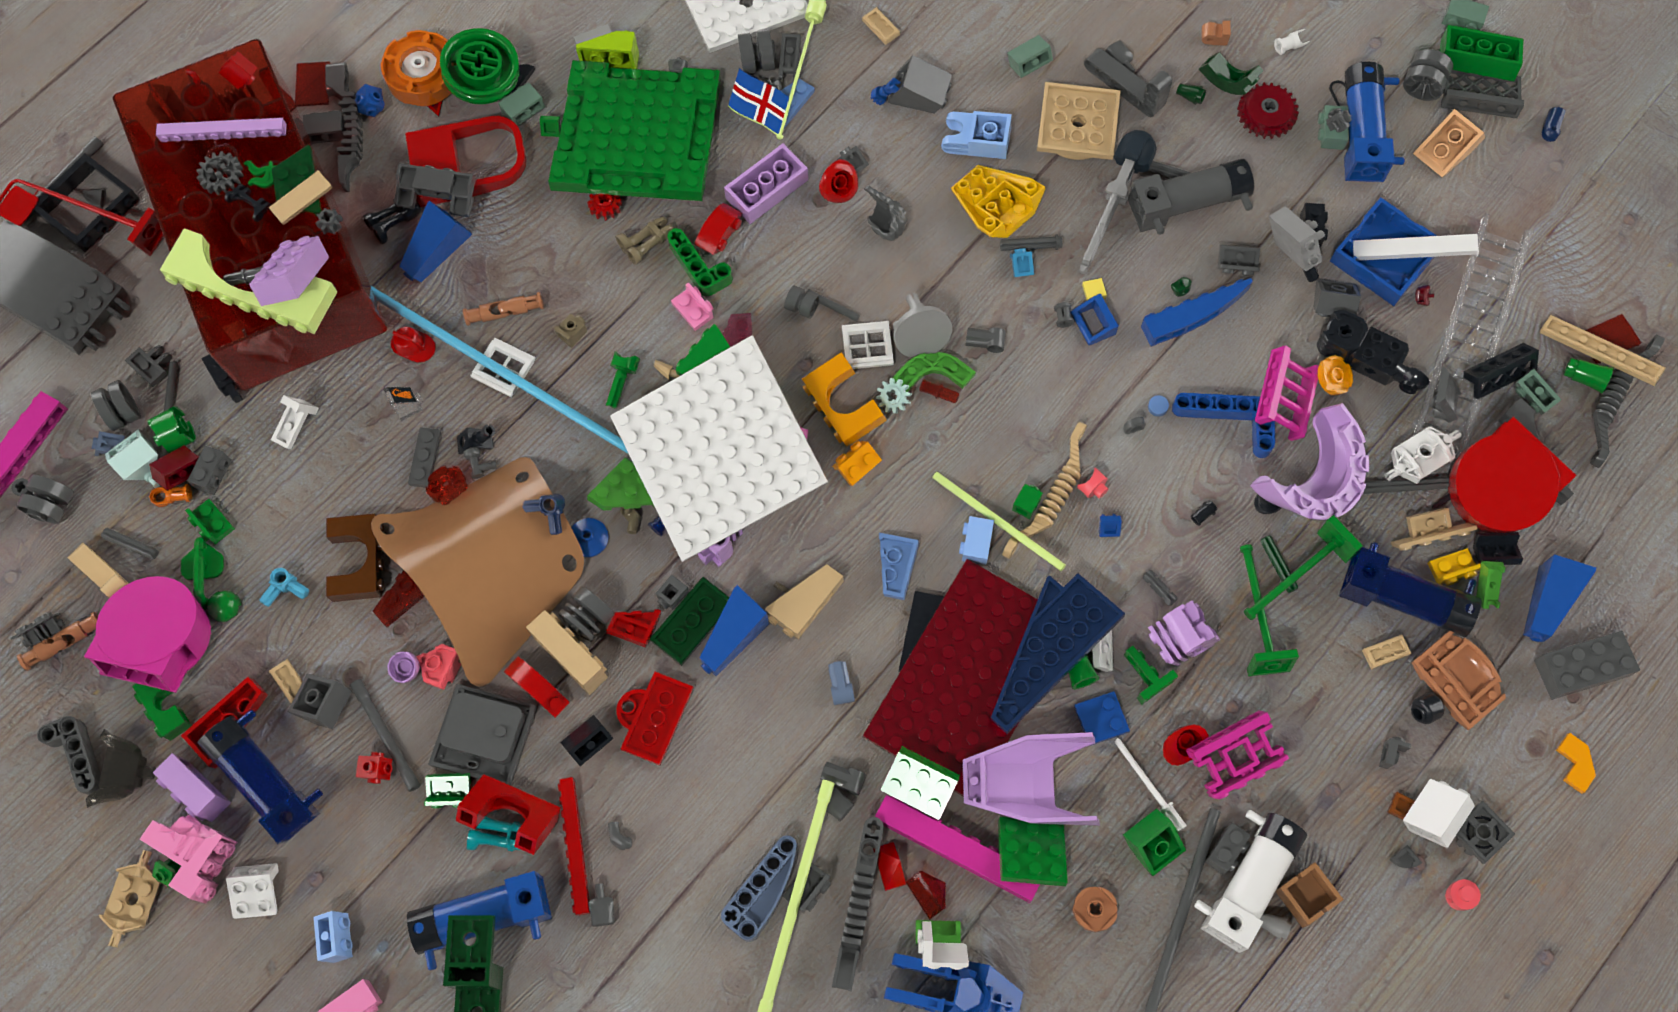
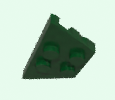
M310 145L305 146L272 168L276 202L315 173L313 153ZM320 198L300 213L306 211L315 213L316 216L322 212Z

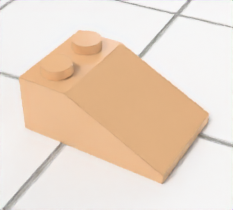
M1454 109L1413 154L1443 178L1472 153L1485 139V134Z

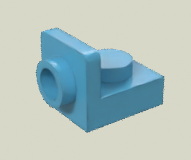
M1026 248L1015 249V253L1010 254L1014 277L1034 275L1032 251L1026 252Z

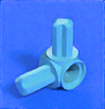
M276 568L270 574V581L268 583L271 585L259 601L269 607L280 592L287 593L289 591L300 599H304L308 596L309 589L297 582V577L286 569ZM283 576H286V579L283 582L279 583V580Z

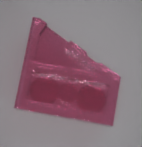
M751 313L731 314L728 325L722 333L730 347L753 335Z

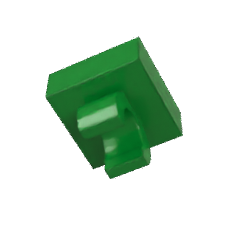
M541 116L539 119L541 136L559 137L561 130L560 116Z

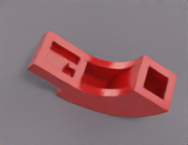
M517 657L504 670V673L533 697L553 717L556 718L570 703L551 683L520 657Z

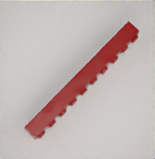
M570 777L559 779L558 790L559 792L561 791L559 801L563 807V810H561V816L564 818L562 826L563 831L566 832L564 842L568 849L566 850V857L569 858L567 868L571 874L569 884L570 886L572 885L573 890L570 892L571 899H574L572 910L575 915L581 916L590 914V900L575 779Z

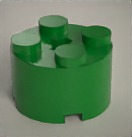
M176 406L163 411L147 421L155 433V436H153L154 442L159 447L163 446L168 453L184 445L187 446L196 439L190 421L186 422L183 419L185 414Z

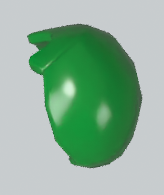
M218 591L209 598L207 611L209 616L217 622H228L238 615V608L242 605L239 596L231 591Z

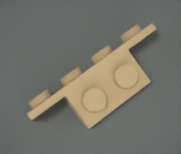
M1441 508L1406 517L1410 537L1392 541L1391 545L1399 548L1401 551L1412 549L1413 545H1429L1433 540L1445 541L1457 534L1458 536L1469 535L1471 531L1478 528L1477 525L1470 523L1452 526L1449 508Z

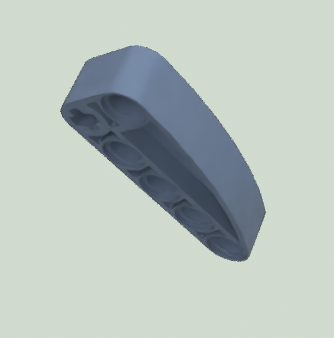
M783 836L777 841L721 912V919L724 924L746 942H752L758 938L776 911L789 884L798 849L796 840L791 836ZM791 842L794 845L793 849L790 852H784L781 849L783 843ZM771 859L779 860L780 864L777 869L772 870L768 868V862ZM758 876H763L766 879L762 887L754 885V880ZM745 893L750 894L752 897L751 902L747 905L740 903V897ZM729 912H730L731 914H733L734 912H737V913L735 914V916L737 917V919H736L735 921L730 920V921L728 922V921H726V920L728 919V917H727L726 915H727ZM747 925H752L755 929L754 934L750 937L743 935V929Z

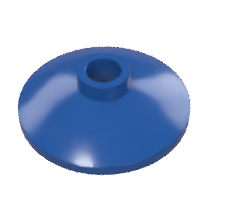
M585 518L579 520L571 527L584 557L597 556L606 548L609 534L605 525L599 520ZM590 533L591 535L589 538H584V534Z

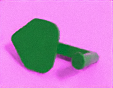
M197 537L194 541V548L181 560V575L186 580H193V595L201 607L206 610L209 599L204 595V579L216 578L223 573L224 557L220 552L207 544L202 537Z

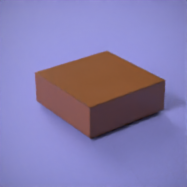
M1396 792L1387 813L1403 820L1415 800Z

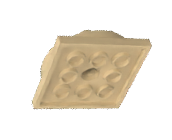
M1045 82L1037 151L1056 153L1073 160L1089 158L1113 160L1121 90ZM1080 122L1083 126L1075 127L1073 123Z

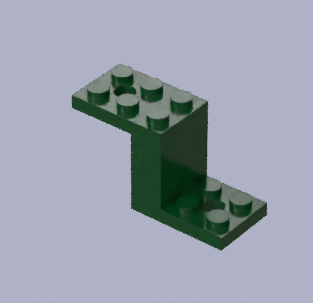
M448 915L443 986L456 989L454 1012H472L477 1006H480L483 1012H501L504 967L492 963L496 917L494 915ZM468 933L476 935V941L471 946L465 944V937Z

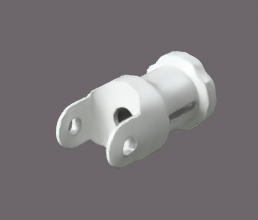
M1305 29L1292 32L1285 38L1275 39L1274 47L1276 52L1282 55L1287 50L1297 49L1308 44L1310 41L1302 43L1298 36V33Z

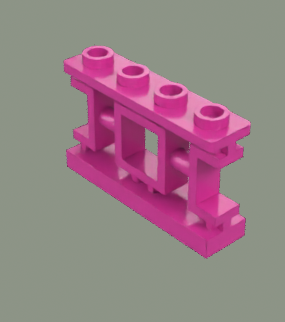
M1258 710L1186 749L1189 758H1192L1194 761V766L1201 767L1206 764L1213 780L1204 785L1208 790L1207 794L1209 797L1223 799L1229 795L1228 792L1245 787L1248 781L1265 776L1266 771L1283 766L1284 761L1289 759L1288 755L1283 752V746L1276 745L1271 748L1264 733L1273 728L1269 722L1271 718L1268 712ZM1254 730L1259 740L1251 744L1248 737L1244 735ZM1243 745L1250 760L1234 768L1227 752ZM1263 748L1266 756H1269V758L1260 762L1255 752ZM1218 750L1222 760L1214 764L1211 757L1207 755ZM1226 768L1229 775L1233 778L1222 782L1218 772Z

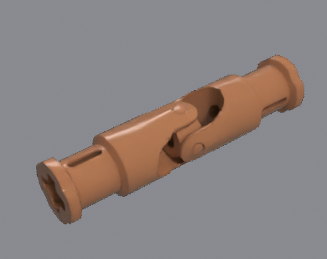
M537 292L536 295L528 297L523 295L508 301L502 300L482 304L474 309L467 310L464 308L463 315L466 325L469 326L471 323L478 321L487 322L507 317L510 314L519 315L528 313V310L544 309L541 293ZM495 306H498L500 315L492 314V309Z
M93 611L91 616L82 621L72 623L54 634L51 638L34 645L30 651L18 654L17 659L20 665L29 671L31 666L40 661L48 660L57 654L58 651L64 650L88 637L89 633L96 630L99 615ZM66 634L72 635L73 639L68 642Z

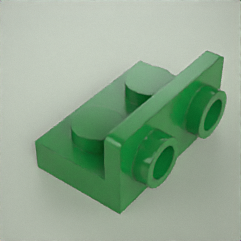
M207 499L193 511L189 508L185 510L189 515L187 520L194 527L198 526L201 529L198 533L206 542L211 540L216 545L235 530L210 499Z

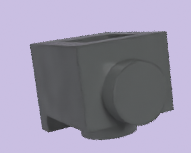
M671 575L656 592V596L659 599L657 601L658 604L664 609L670 607L674 610L689 593L688 587ZM670 594H675L672 599L668 598Z

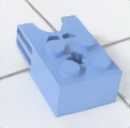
M974 111L973 113L950 112L947 114L946 124L949 129L959 131L960 133L945 136L942 140L941 148L949 154L1006 159L1011 133L1012 114Z

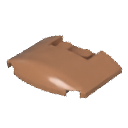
M1448 631L1411 663L1419 678L1424 680L1433 692L1443 700L1444 705L1451 712L1450 715L1464 728L1470 730L1506 699L1505 693L1501 695L1499 683L1502 681L1488 657L1468 639L1452 635L1454 632Z

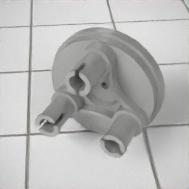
M912 293L914 299L911 294L906 297L910 309L893 323V338L897 349L905 356L912 358L923 353L931 354L938 352L947 344L952 334V323L948 315L936 307L924 306L916 293Z

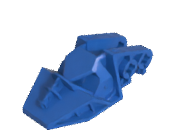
M897 953L893 955L892 966L945 979V981H958L953 1002L946 1001L943 998L938 999L886 987L884 999L907 1004L931 1012L1020 1011L1023 992L990 965L969 961L968 967L959 970L950 967L931 969L924 967L923 961L920 958Z

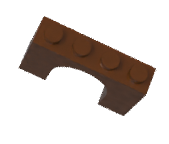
M376 513L326 518V538L332 544L360 542L367 547L366 562L358 571L348 575L326 577V597L332 602L382 597V590L385 588L384 580L381 578V571H384V560L381 559V551L383 550L371 529V522ZM384 523L380 525L382 532L384 531Z

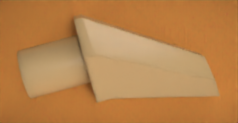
M655 360L654 367L668 380L671 377H679L673 366Z

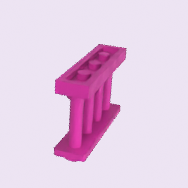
M1285 345L1271 350L1255 422L1261 425L1275 421L1290 429L1288 439L1293 441L1304 438L1307 432L1318 381L1319 365L1304 368L1290 360L1291 348ZM1287 368L1302 376L1300 385L1286 378ZM1283 385L1298 393L1296 403L1281 395ZM1279 403L1294 411L1292 421L1277 413Z

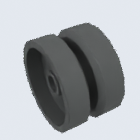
M120 380L109 383L108 391L104 388H99L91 392L92 401L99 415L112 431L124 427V420L132 423L141 419L136 402Z

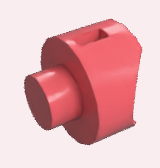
M1094 468V473L1090 480L1086 483L1078 484L1077 488L1088 498L1095 495L1100 499L1109 490L1105 486L1108 478L1097 468Z
M1462 879L1455 881L1448 887L1445 897L1451 908L1466 911L1473 909L1479 904L1481 894L1475 883Z

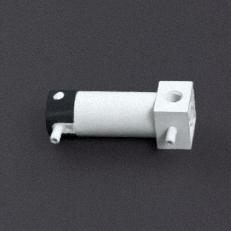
M1248 810L1246 817L1260 825L1226 891L1222 898L1213 904L1212 908L1200 900H1197L1194 905L1195 908L1207 915L1200 929L1238 953L1249 949L1263 924L1260 918L1307 838V833L1300 826L1275 813H1268L1263 818L1254 811ZM1229 921L1233 923L1234 930L1230 928Z

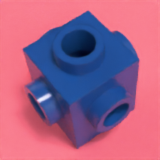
M364 84L356 93L355 102L358 113L376 117L384 109L385 102L381 88Z

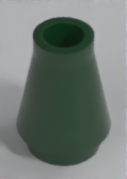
M1180 83L1176 94L1196 105L1197 103L1202 104L1206 90L1202 86Z

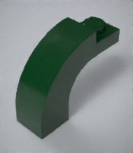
M1220 52L1210 56L1199 68L1200 72L1213 85L1234 95L1247 94L1259 81L1260 78L1258 76L1264 71L1259 65L1246 71L1239 70L1228 63Z

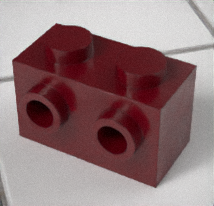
M184 445L149 464L152 479L168 491L188 480L199 457Z

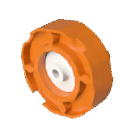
M422 30L407 32L406 37L398 41L394 39L386 47L381 61L382 75L389 90L399 101L417 106L436 104L451 94L443 82L440 68V55L447 39L434 32Z

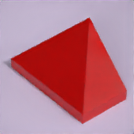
M894 842L880 846L877 865L885 891L906 885L901 861Z

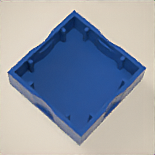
M1380 197L1364 216L1361 224L1351 231L1335 250L1330 262L1389 304L1395 306L1435 257L1356 261L1357 257L1353 254V242L1355 240L1429 237L1436 235L1410 220L1402 211Z

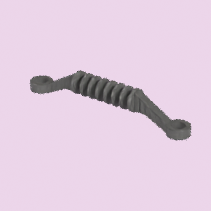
M1656 334L1647 345L1646 350L1640 353L1639 356L1646 359L1653 357L1663 345L1665 338ZM1616 368L1606 387V391L1602 394L1603 397L1599 400L1600 403L1596 406L1597 410L1592 414L1598 450L1593 455L1590 464L1597 468L1602 466L1609 455L1608 427L1613 422L1617 409L1620 408V403L1623 402V397L1627 394L1626 390L1630 388V384L1633 381V376Z

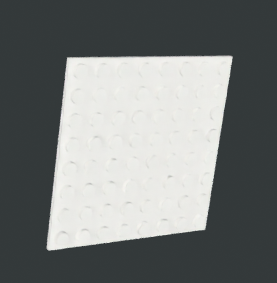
M753 335L610 415L682 562L828 483Z

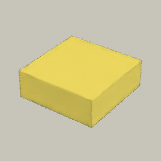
M1102 278L1082 283L1086 300L1098 294H1101L1103 299L1106 298L1107 294Z

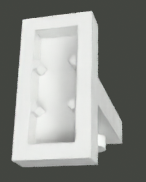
M283 395L280 403L287 407L271 440L287 449H291L308 413L316 415L319 408L303 399Z

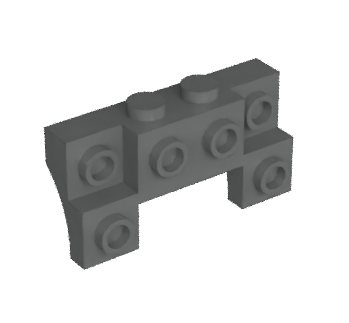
M399 163L396 172L395 206L414 209L418 195L451 200L449 209L451 215L470 217L474 201L472 194L476 182L473 174L455 172L449 168H443V170L436 169L430 165L422 167Z

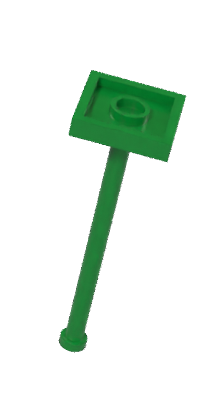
M1334 515L1331 516L1317 532L1327 545L1251 608H1246L1244 614L1250 620L1256 618L1258 612L1332 551L1347 563L1363 545Z
M1247 544L1240 547V552L1244 555L1254 604L1262 599L1252 557L1253 547ZM1263 608L1257 613L1265 652L1253 655L1247 667L1248 677L1290 672L1299 658L1297 649L1274 651L1265 609Z

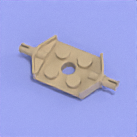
M143 850L139 863L116 869L119 874L104 915L99 914L102 921L113 932L108 946L118 948L122 935H125L127 932L143 929L146 925L161 883L152 876L153 871L148 865L152 854L150 851ZM136 893L138 901L134 905H130L129 897Z

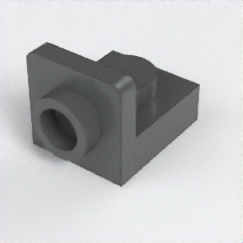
M848 146L840 152L841 157L837 159H844L850 162L857 173L869 165L857 146L852 149Z
M1392 737L1386 740L1383 744L1379 767L1388 769L1397 764L1400 755L1398 751L1406 752L1411 749V744L1406 743L1405 739L1400 737Z

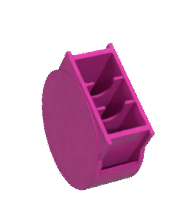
M159 576L142 578L119 589L104 604L97 619L96 635L84 657L89 659L98 668L100 675L176 693L187 671L201 659L208 647L211 636L210 620L190 590L181 582Z

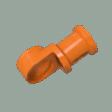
M189 484L174 487L168 491L163 487H157L150 492L149 498L155 506L165 507L168 504H173L174 501L185 500L186 502H191L192 490ZM165 493L163 501H155L157 494Z

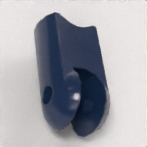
M1560 107L1549 109L1542 129V138L1544 140L1553 142L1558 138L1566 113L1565 109Z

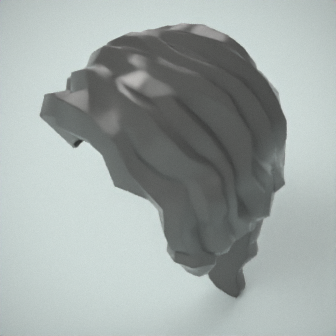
M866 186L864 190L876 201V207L873 209L874 213L867 218L872 230L885 240L893 241L897 239L905 230L907 222L906 210L902 208L899 202L893 201L871 186Z

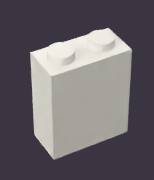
M1430 779L1404 817L1403 822L1410 832L1448 848L1475 805L1470 798V794L1465 790H1456L1444 781L1437 782Z

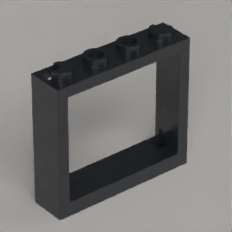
M85 153L48 188L68 196L96 170L123 191L104 210L123 216L139 200V197L131 188ZM43 192L38 197V203L33 210L39 217L84 252L93 246L117 222L99 214L76 236L49 215L63 201L62 199Z

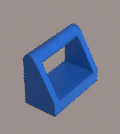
M1101 294L1093 296L1071 311L1088 345L1116 335L1118 324ZM1090 309H1094L1104 328L1095 336H1092L1081 316V313Z

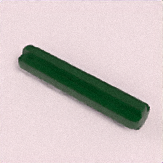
M1266 536L1260 542L1279 578L1283 581L1292 573L1272 536ZM1294 582L1286 591L1288 593L1296 591L1298 584Z

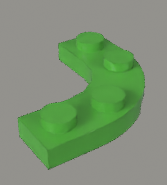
M943 352L923 353L910 359L893 378L896 382L899 379L903 380L902 386L909 385L906 392H909L922 377L932 373L948 377L963 389L975 376L976 372L950 354Z

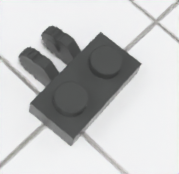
M160 345L151 349L147 354L139 347L125 361L154 387L168 374L161 367L166 366L171 361L172 355L168 352L162 354L164 348Z

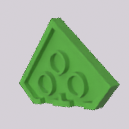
M626 457L587 495V500L603 511L612 510V508L624 507V509L641 508L643 505L655 507L634 463Z

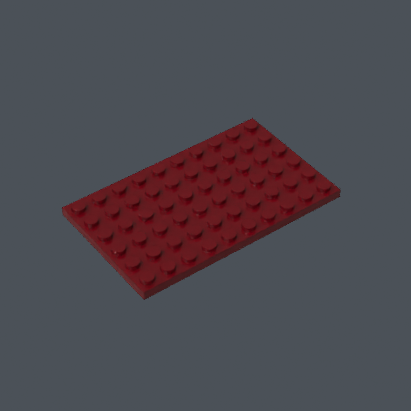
M966 559L862 737L895 757L903 746L961 775L953 791L964 797L963 759L1008 743L1017 727L1016 725L1006 734L991 720V716L1038 599Z

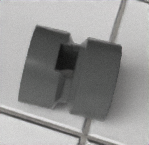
M793 285L787 294L784 308L792 312L799 311L800 315L811 319L817 309L820 296L810 291L805 293V289Z

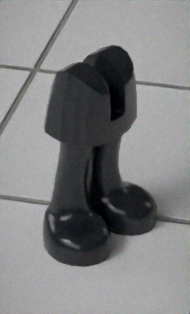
M418 203L415 204L414 209L397 207L393 204L379 212L366 213L362 218L371 231L373 230L378 241L384 244L388 241L387 231L391 227L403 221L409 222L422 211V208ZM392 214H395L394 216L390 217L389 219L380 222V221L383 220L384 218H386V217H388V216H390V215H392Z

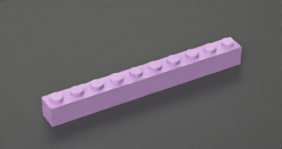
M283 118L157 124L156 136L161 142L244 137H280L286 135L287 124Z

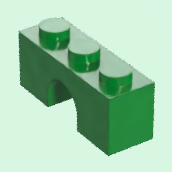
M137 683L132 686L136 692L134 694L135 699L139 704L144 705L146 709L144 714L150 721L154 722L156 725L154 730L160 738L164 737L171 741L192 726L184 711L176 705L167 710H162L163 700L172 692Z

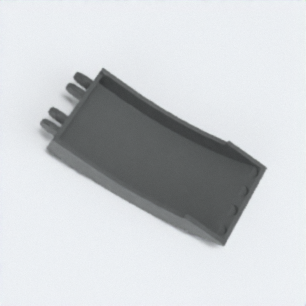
M4 219L0 224V307L29 323L78 355L82 353L81 350L85 345L97 351L99 347L89 340L93 336L100 341L106 340V337L97 330L110 315L120 321L123 319L122 314L114 310L118 305L126 311L131 309L127 303L122 301L124 297L128 296L127 292L122 286L42 237Z

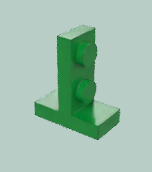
M1134 646L1127 649L1124 654L1125 658L1148 686L1137 697L1141 705L1178 678L1176 672L1172 670L1159 679L1157 670L1152 665H1148L1143 652Z

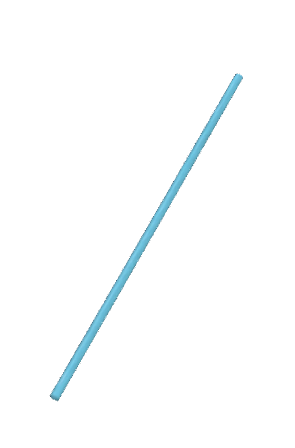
M335 265L333 267L332 274L629 454L619 436L340 266Z

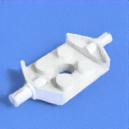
M1432 427L1424 429L1393 448L1391 456L1394 469L1385 473V478L1390 481L1399 475L1418 484L1424 477L1445 464L1453 462L1455 452L1452 442L1460 438L1461 433L1459 430H1455L1448 435ZM1420 449H1427L1430 452V455H1422Z

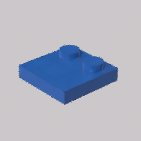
M1115 691L1074 705L1083 732H1092L1095 737V744L1130 732Z

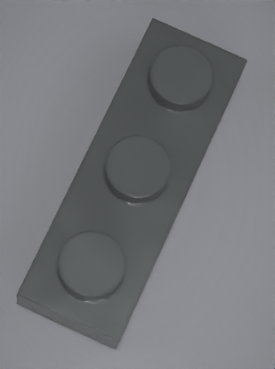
M420 427L408 480L410 486L430 488L441 436L439 429Z

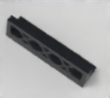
M1522 343L1465 370L1463 378L1474 383L1473 397L1480 399L1523 378L1533 369L1537 371L1539 350ZM1530 361V367L1524 369ZM1517 367V369L1515 370V372L1513 373V375L1510 376V374L1512 373V371L1514 370V368ZM1502 375L1499 381L1495 383L1498 377ZM1487 382L1485 387L1481 390L1482 384Z

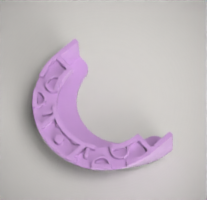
M1343 403L1321 408L1313 418V427L1319 441V460L1313 475L1299 486L1293 484L1289 485V487L1275 482L1274 479L1268 476H1259L1250 485L1259 496L1274 505L1314 520H1328L1333 515L1339 517L1356 505L1366 487L1364 481L1366 472H1369V455L1365 453L1363 443L1366 441L1364 435Z

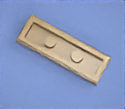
M318 170L269 208L284 225L333 187Z

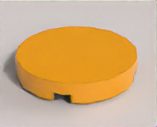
M1336 355L1324 358L1318 367L1320 385L1324 391L1334 396L1349 391L1348 389L1353 383V373L1350 365L1343 361L1345 359Z

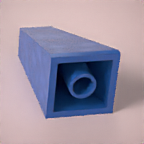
M429 200L399 267L405 271L403 274L411 281L416 279L422 282L458 249L472 233L449 213Z
M1555 554L1540 565L1523 635L1530 637L1535 642H1544L1552 637L1596 572V567Z
M738 585L734 587L700 655L701 667L707 674L712 672L717 676L769 625L767 613Z

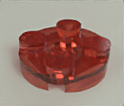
M452 466L453 468L440 467L429 476L426 492L433 501L439 502L442 505H448L462 492L467 490L466 476L457 466Z

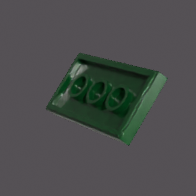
M702 577L649 640L682 666L714 629L729 596Z

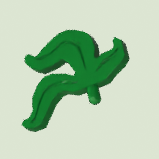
M251 161L244 162V165L248 166L250 173L255 176L249 180V186L256 185L261 188H268L274 184L272 168L276 165L273 166L272 161L269 162V166L261 168L256 167Z

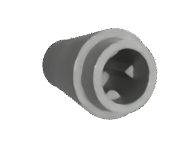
M1265 913L1260 918L1263 921L1262 928L1279 939H1287L1293 924L1287 921L1288 918Z

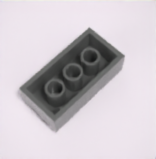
M1623 631L1552 651L1534 660L1551 700L1630 677L1640 671Z

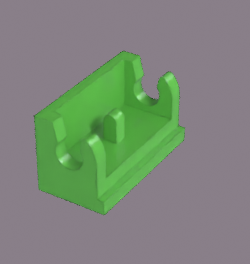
M1481 561L1476 596L1481 598V607L1483 609H1489V605L1500 608L1498 599L1502 573L1506 569L1503 562Z
M916 920L915 945H918L917 935L918 929L922 930V921L930 920ZM931 921L933 943H961L960 921Z

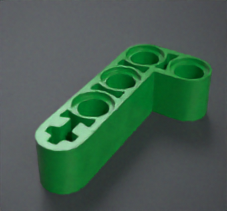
M674 228L669 231L667 238L671 251L703 296H712L732 283V271L728 264L719 263L708 269L681 229ZM695 268H700L699 271H693ZM722 273H726V274H727V275L724 276V277L719 276V275L722 274ZM704 283H711L708 286H703Z

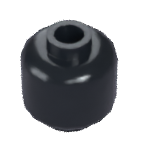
M1427 693L1416 698L1411 706L1413 718L1423 724H1430L1440 719L1445 711L1443 700L1433 693Z

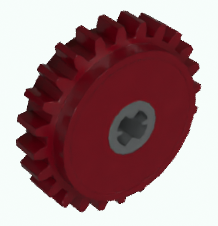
M1265 82L1262 86L1256 84L1254 89L1251 88L1247 94L1240 98L1237 110H1239L1237 116L1241 117L1239 122L1245 123L1243 128H1248L1250 134L1254 132L1256 137L1261 135L1265 139L1266 136H1270L1273 139L1274 135L1280 138L1282 133L1286 135L1288 130H1292L1298 119L1299 112L1297 110L1299 105H1295L1297 99H1292L1293 94H1288L1286 92L1287 88L1282 89L1280 85L1273 86V83L1266 85Z

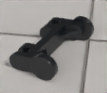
M239 184L233 191L226 193L224 198L226 202L231 203L235 200H243L254 207L252 218L255 222L261 221L272 205L264 198L255 201L249 197L251 189L245 188L243 184Z

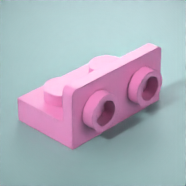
M688 282L685 285L686 290L672 299L671 303L696 331L714 318L712 312L714 308L708 300L704 301L699 289L696 286L692 287Z

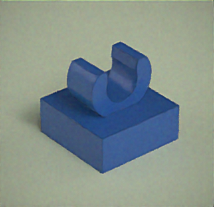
M1102 514L1099 522V537H1120L1121 516L1116 514L1105 516V514Z

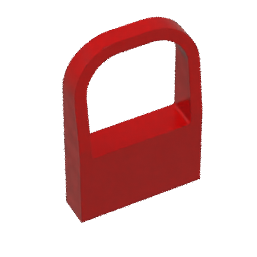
M488 116L405 133L410 165L422 167L430 165L436 169L443 170V168H449L455 172H460L456 140L495 129H504L512 133L517 149L515 165L504 174L476 179L472 197L499 190L515 183L525 170L526 153L518 126L512 120L503 116ZM418 195L416 200L420 207H425L429 200L434 204L451 201Z

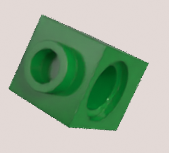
M1024 484L1013 504L1012 511L1030 520L1041 501L1043 493L1034 485Z

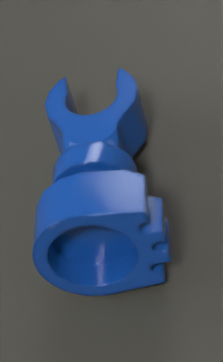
M892 78L886 85L876 87L871 91V99L876 104H884L888 95L896 93L900 89L897 85L901 82L896 78Z

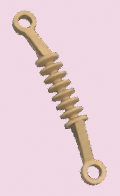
M1078 422L1070 437V459L1066 466H1063V473L1058 475L1060 480L1054 481L1055 486L1050 488L1052 493L1046 495L1048 500H1043L1044 506L1039 507L1040 513L1035 514L1032 524L1021 531L1028 538L1052 527L1054 523L1051 519H1057L1056 513L1061 512L1059 506L1065 505L1063 499L1067 500L1069 498L1068 493L1073 491L1071 486H1076L1077 482L1075 480H1079L1081 477L1078 442L1081 440L1087 427L1082 422ZM1012 536L1005 546L1002 556L1011 559L1018 544L1021 542Z

